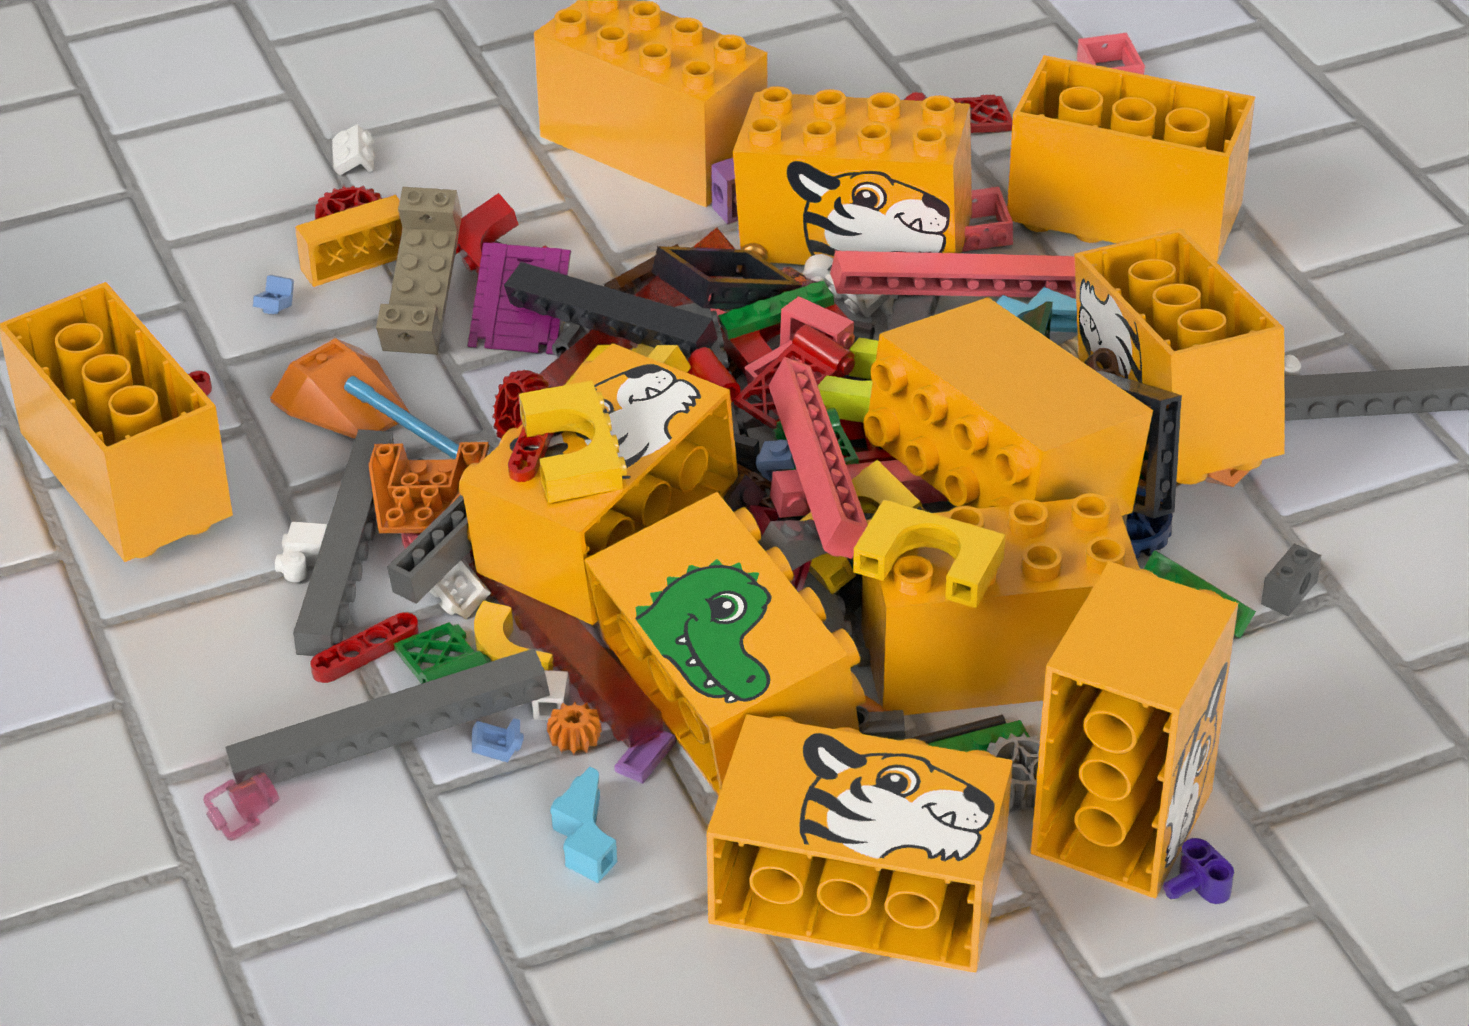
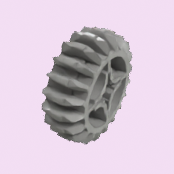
M1024 732L1021 737H1015L1011 733L1007 740L999 737L996 743H990L986 752L991 753L995 757L1013 760L1009 809L1014 806L1021 807L1022 811L1030 806L1034 809L1040 740L1037 734L1030 738L1026 737Z

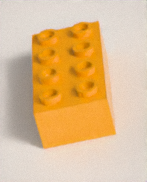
M396 194L295 226L300 270L313 287L397 260L403 227L398 211L400 200Z

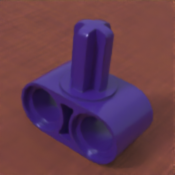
M1191 838L1182 845L1179 875L1165 882L1163 889L1169 899H1177L1195 890L1209 903L1222 904L1230 899L1234 868L1210 843L1204 839Z

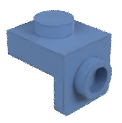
M268 275L266 290L254 296L253 307L262 308V311L267 314H279V311L292 306L294 280L276 275Z
M787 440L764 442L761 452L756 458L757 469L762 473L763 478L772 482V473L776 472V470L794 469L795 463Z
M513 718L507 729L476 721L472 728V752L508 763L514 751L518 752L523 743L524 734L520 732V720Z

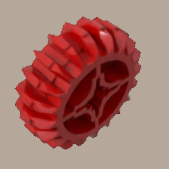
M352 185L347 188L343 186L342 189L333 188L332 193L326 192L324 197L318 198V204L315 205L314 211L315 220L383 198H381L380 193L374 192L373 188L366 190L365 186L357 188Z
M517 370L516 372H510L509 376L504 377L503 384H499V392L495 395L496 402L493 405L494 414L492 415V418L495 419L493 428L497 430L498 438L502 439L509 429H518L523 424L520 416L519 394L548 389L549 383L544 380L543 375L529 370Z

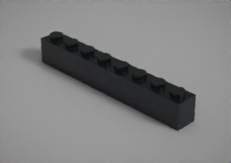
M524 262L518 265L504 284L510 304L517 308H525L535 311L540 315L558 318L563 322L581 325L589 330L594 329L604 332L612 337L617 336L627 339L635 344H643L653 348L657 345H678L686 359H689L691 354L697 349L704 347L711 349L718 338L713 318Z

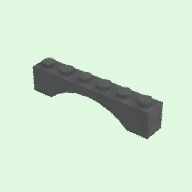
M810 519L806 521H770L759 541L760 546L765 551L774 546L778 547L786 557L791 570H795L807 561L827 553L823 549L815 522Z

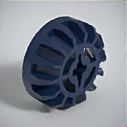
M1137 488L1136 493L1146 497V489ZM1134 511L1127 514V533L1136 559L1139 558L1142 552L1147 557H1150L1154 550H1161L1168 544V538L1172 535V513L1156 518H1151Z

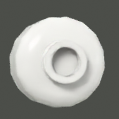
M824 254L811 256L806 261L802 272L801 280L803 286L805 287L811 283L824 280L827 287H829L824 277L827 274L831 275L833 258Z

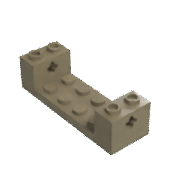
M402 187L398 207L403 227L389 304H380L376 329L383 351L438 355L462 211L457 190Z

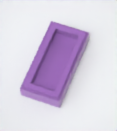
M647 725L614 765L615 772L643 784L676 744V736Z

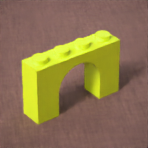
M858 338L849 350L855 355V366L851 373H849V376L871 379V367L876 361L878 340ZM826 376L818 385L825 408L834 407L839 419L864 423V417L869 411L872 380L857 381Z

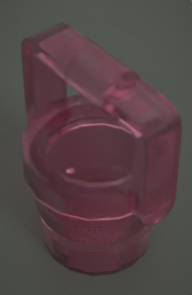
M264 772L238 784L233 779H230L203 797L204 805L208 810L206 813L207 817L217 831L221 830L229 841H233L257 827L261 823L257 817L280 800L275 787ZM226 791L234 807L246 823L233 832L227 827L228 823L218 807H214L211 802L212 799Z

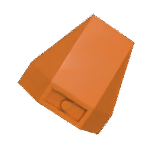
M336 338L291 362L270 397L271 403L287 415L354 439L358 429L387 431L399 423L345 391L344 385L351 376L357 377L374 388L377 393L409 412L379 362L359 347Z
M460 442L456 459L408 460L403 443L374 444L368 466L379 533H422L461 495L459 492V482L463 472L470 464L480 463L487 457L490 447L489 442Z

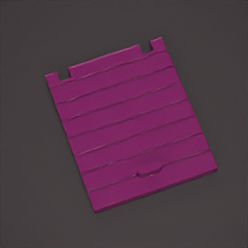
M483 243L467 347L477 348L478 339L485 340V349L539 353L540 345H547L546 354L555 355L553 354L552 345L559 337L561 320L513 306L509 302L504 284L521 262L568 276L571 250Z

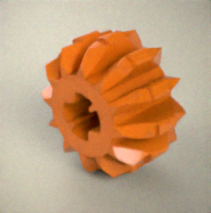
M574 701L573 705L568 706L562 703L560 709H552V714L547 723V733H549L552 746H558L561 753L567 750H571L573 755L576 750H582L587 753L589 746H597L598 737H601L602 723L600 722L597 709H590L588 703L579 706Z

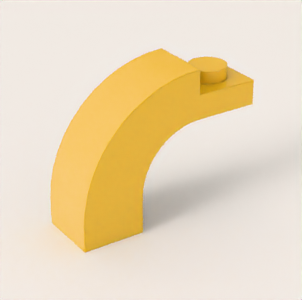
M483 601L476 613L474 620L476 651L479 650L483 655H487L491 662L530 650L517 646L508 640L514 630L512 607ZM536 651L545 671H553L552 654Z

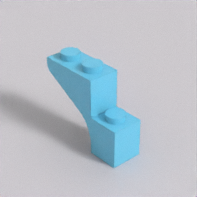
M1043 287L1028 304L1002 295L996 302L1020 318L1043 303L1051 301L1053 302L1051 331L1078 333L1076 299Z
M589 767L581 776H577L573 780L570 788L562 796H558L554 800L550 812L552 814L553 830L567 836L563 845L565 867L599 883L617 863L616 839L606 835L596 825L600 802V790L598 789L599 772Z

